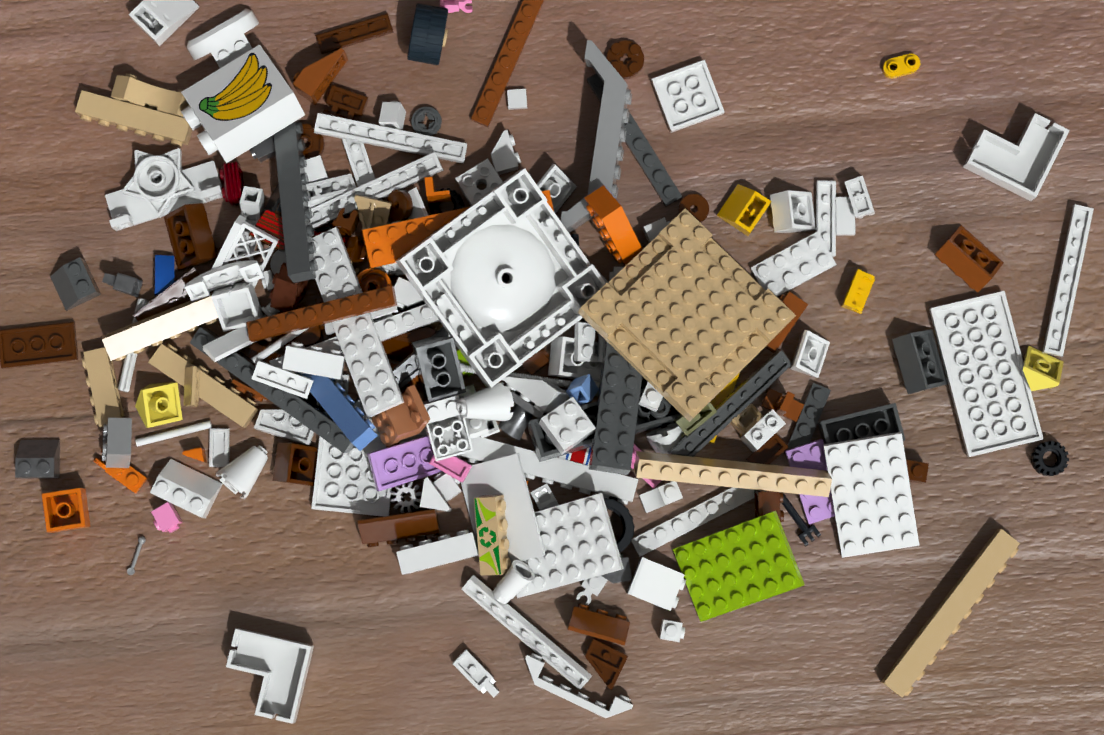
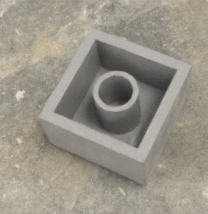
M108 418V423L104 424L102 461H106V468L130 467L132 418Z

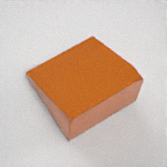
M201 447L182 452L185 456L207 463L205 449Z

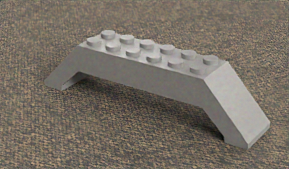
M587 40L585 62L587 67L594 69L604 83L588 195L604 185L612 196L617 199L619 187L616 185V180H620L621 176L619 161H623L624 156L622 142L626 141L627 135L624 125L629 121L627 105H631L632 93L625 80L593 41ZM584 198L567 212L562 211L561 223L569 234L593 218L585 208L587 203Z

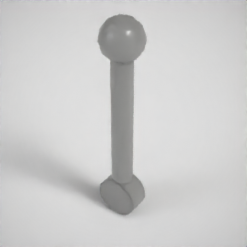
M143 536L138 538L139 544L134 555L131 567L127 569L128 575H133L135 573L134 567L136 561L138 559L142 544H144L146 541L145 537Z

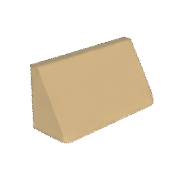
M196 366L185 368L184 406L198 407L200 369Z

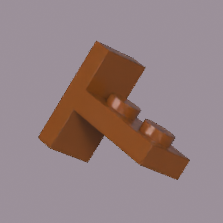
M769 388L761 406L768 410L773 409L777 414L797 422L805 404L794 400L795 394L789 391L783 395Z

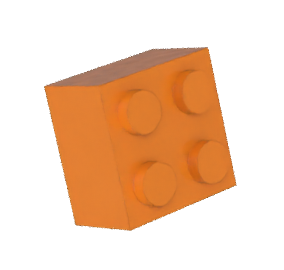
M75 488L42 494L46 531L48 533L91 527L86 489Z

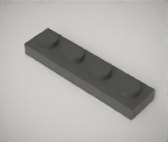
M812 383L786 450L810 443L831 392L830 389Z

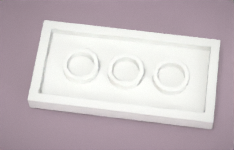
M817 231L751 267V270L758 283L765 290L769 289L778 297L837 264L820 233Z

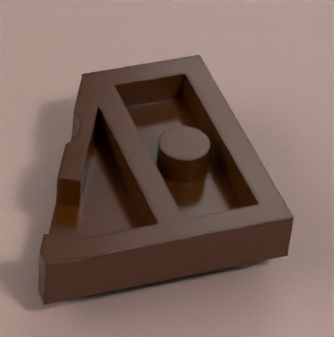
M595 639L592 640L585 654L586 659L607 687L612 690L628 656Z

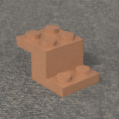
M415 385L407 387L402 394L404 403L372 417L374 426L380 432L381 442L386 445V448L396 445L400 440L420 434L430 421L429 414Z

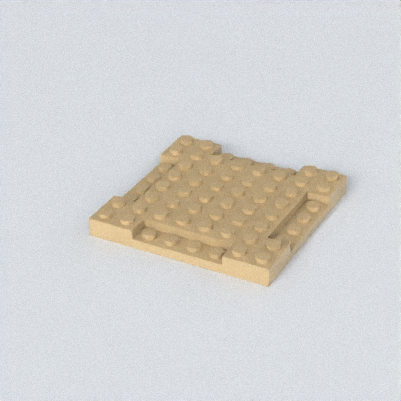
M685 208L616 276L598 290L579 309L578 313L690 422L796 315L769 289L765 290L711 238L712 234Z

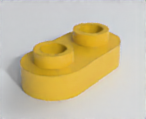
M906 54L888 59L882 67L883 74L887 78L893 79L915 73L920 67V59L915 54ZM908 60H912L914 65H909ZM890 65H894L896 70H891Z

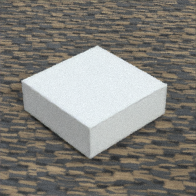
M526 89L507 90L509 110L527 109Z

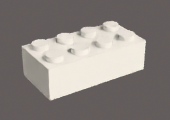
M464 530L457 532L456 537L451 538L448 534L438 537L439 541L432 542L429 539L419 542L420 546L413 547V544L400 547L401 551L396 553L402 575L479 556L474 533Z

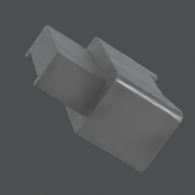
M105 273L102 282L113 286L114 290L134 297L139 296L143 281L118 273L117 276Z

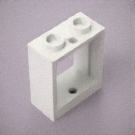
M772 409L740 439L752 452H755L786 423Z

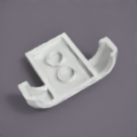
M245 8L234 17L189 40L186 48L193 60L211 53L218 66L222 68L252 49L244 33L257 26L259 22L253 11Z

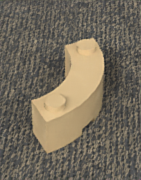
M126 74L125 76L117 75L111 94L112 98L182 118L184 116L181 110L189 106L181 93L184 90L179 89L176 92L156 87L137 80V77L131 74Z

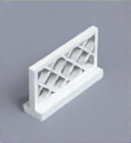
M239 215L212 269L226 265L229 261L236 260L239 262L241 258L245 257L254 260L253 255L261 254L264 261L259 263L263 272L279 239L246 222L247 218ZM245 228L252 231L255 238L246 240L243 233ZM267 239L273 242L270 248L263 249L260 240ZM256 241L259 250L251 252L248 243ZM244 244L247 253L238 255L236 247ZM259 279L253 281L254 289H255V287H256V285H257ZM244 280V281H241V282L233 283V284H230V285H232V287H234L235 284L245 282V280Z

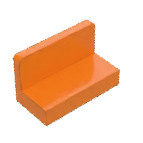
M424 177L426 197L429 204L452 201L449 190L435 192L433 178Z

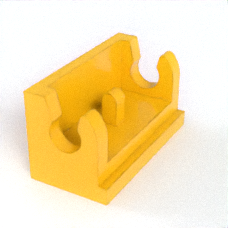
M857 269L841 307L861 314L875 281V276Z

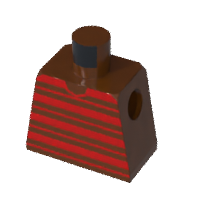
M278 203L274 213L265 210L255 227L278 238L279 241L275 249L284 252L285 243L281 204ZM251 231L249 237L255 238L253 232ZM267 239L260 240L261 243L270 247L273 242Z

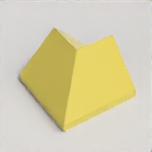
M1028 346L1023 372L1031 391L1045 388L1052 389L1058 386L1064 362Z
M177 382L149 384L140 390L135 408L146 428L183 420Z

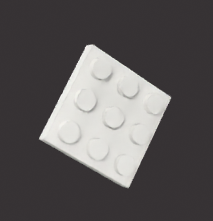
M705 60L651 79L671 133L724 114L723 106Z

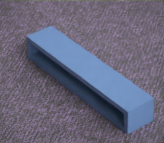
M302 372L296 373L314 380L310 389L311 394L359 451L378 436L373 430L375 428L374 424L369 419L365 420L363 418L365 413L358 406L356 408L353 406L355 401L348 394L346 396L343 394L345 389L339 383L335 384L333 382L336 379Z

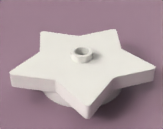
M177 148L160 156L135 150V173L122 190L124 195L146 200L156 216L161 218L173 199L195 192L193 186L181 173V149ZM158 178H162L159 183H156Z

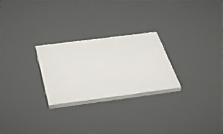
M519 453L472 465L463 483L461 482L477 547L474 498L482 495H504L506 502L505 519L508 523L506 530L507 539L509 540L508 555L511 564L514 560H532L533 558L545 556Z

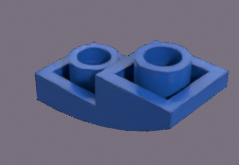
M155 255L154 296L174 282V256Z

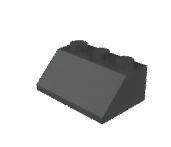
M932 329L909 333L892 339L893 348L899 362V369L902 372L904 386L908 394L947 385Z
M429 337L411 342L424 396L429 403L466 392L453 337Z

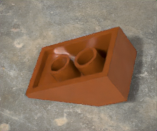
M341 48L303 68L301 72H297L293 78V86L297 93L316 105L348 61L345 50Z

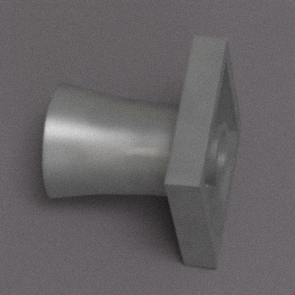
M512 391L513 401L516 403L510 413L513 412V416L508 421H501L498 427L511 437L520 440L532 416L541 418L546 413L537 410L532 402L522 399L517 391Z

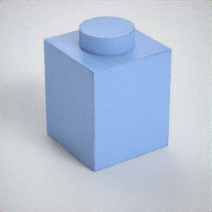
M587 374L575 378L566 392L570 398L574 397L577 403L582 405L591 402L599 388L591 375Z

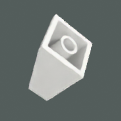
M641 557L627 594L671 611L678 604L679 597L676 596L679 589L683 590L686 579H683L685 575Z

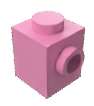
M170 502L151 512L155 518L153 521L154 525L159 531L172 533L180 528L179 524L183 523Z

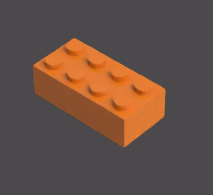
M603 185L584 198L587 203L585 208L590 216L594 217L592 222L596 228H600L598 233L603 241L606 240L604 244L609 253L614 252L613 256L619 264L622 262L626 266L643 249L622 206Z

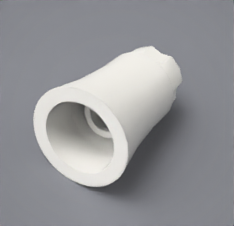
M514 560L509 570L493 590L494 598L502 604L508 603L520 590L534 580L535 576L532 569L524 562Z

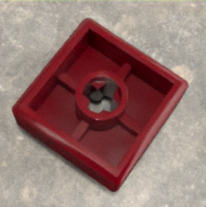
M236 161L234 163H223V168L219 169L220 178L225 184V187H222L223 199L229 202L231 206L240 205L244 188L242 169Z

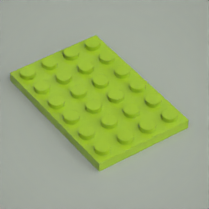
M776 511L673 549L680 570L685 575L684 579H686V585L700 622L805 585Z

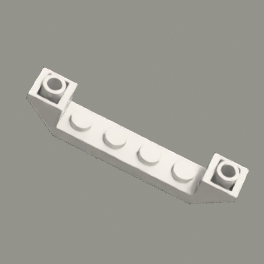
M532 653L531 656L527 654L525 659L536 686L604 718L632 709L631 699L621 694L619 697H614L608 710L606 709V704L597 700L593 703L588 700L589 696L580 692L576 695L570 692L571 688L566 685L560 684L559 687L553 684L554 680L543 675L540 678L539 674L545 664L542 661L543 657Z

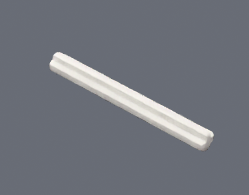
M139 298L135 312L148 303V300ZM134 352L126 354L127 357L124 360L118 387L123 392H129L137 358V353L134 354Z

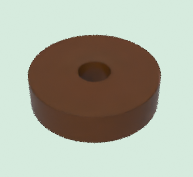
M394 190L389 194L387 202H392L389 216L395 221L408 219L413 208L410 194L405 190Z
M687 195L679 204V214L686 208L700 223L705 221L709 214V204L701 195ZM693 206L697 208V212L695 213L691 212L690 208Z

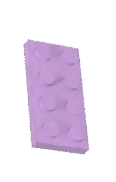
M428 435L367 453L377 491L443 472L429 464L434 454Z
M823 439L785 450L789 466L827 470ZM831 488L829 497L798 494L808 524L835 516Z

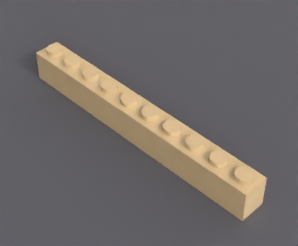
M636 451L634 463L636 478L829 497L832 478L827 470Z
M1002 529L995 531L882 679L881 683L899 697L903 698L904 695L908 696L911 693L913 683L916 680L919 681L925 674V667L931 665L936 660L937 656L935 654L939 649L943 650L949 642L947 640L951 633L954 635L960 628V621L963 618L966 619L971 614L972 610L970 608L973 604H978L984 596L982 593L986 587L989 589L994 584V577L998 572L1001 573L1006 568L1007 564L1005 562L1008 558H1013L1019 550L1017 547L1020 544L1017 540Z

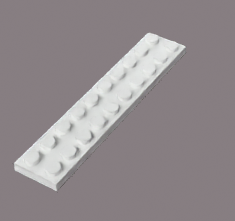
M335 227L313 237L312 242H314L316 247L314 259L318 265V271H315V280L323 301L328 302L363 293L339 229ZM371 313L332 322L366 416L368 418L404 403Z

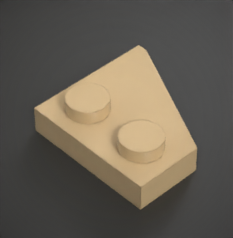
M355 195L354 199L357 203L363 230L387 225L392 202Z

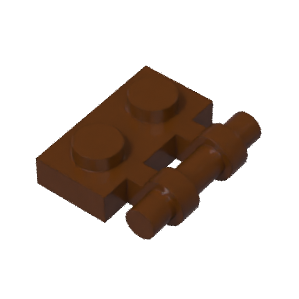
M332 85L326 104L332 106L331 111L324 109L322 114L354 120L355 114L363 116L368 97ZM338 110L347 111V117L338 114Z

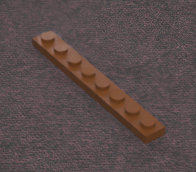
M544 0L522 1L471 121L489 128Z
M391 285L246 322L249 341L255 342L397 306L395 289Z

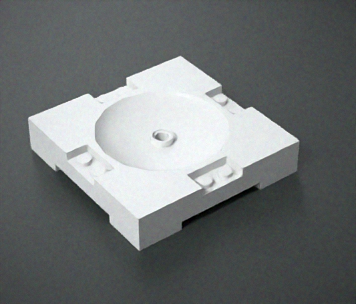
M525 168L517 171L395 261L449 335L454 338L455 345L486 387L490 388L581 320L583 317L578 313L579 309L606 284L593 264H590L549 206L546 197ZM504 273L509 275V282L506 284L501 278Z

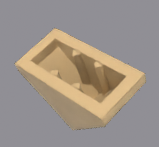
M751 403L736 418L734 417L730 424L743 436L764 416Z

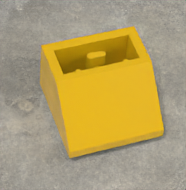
M737 184L717 216L749 236L772 201L755 190Z

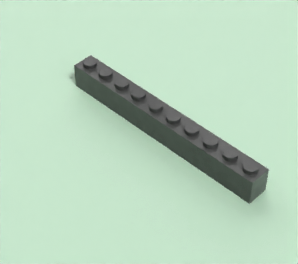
M299 119L274 134L287 273L293 283L315 279V271H318V265L314 259L316 247L314 242H312L314 229L312 224H310L312 211L308 206V201L311 198L306 184H309V179L304 168L307 167V161L305 156H303L305 144L303 139H301L303 126Z
M200 327L190 341V344L206 354L203 351V346L220 336L209 328ZM238 350L216 361L342 453H350L354 447L328 413L308 399L253 380L252 376L256 365L251 358Z

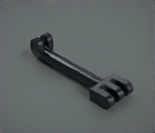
M783 493L782 505L802 531L797 536L806 547L809 544L805 537H808L813 542L815 539L811 533L814 532L817 537H820L821 534L815 525L812 524L809 527L806 525Z

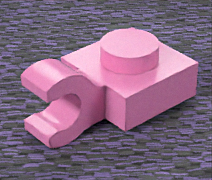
M440 0V7L447 8L448 13L457 12L459 9L466 13L473 12L472 6H466L467 3H472V0Z

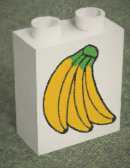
M260 44L181 92L189 104L188 107L181 110L193 131L202 126L205 131L196 136L208 155L218 150L226 163L305 116L295 94Z

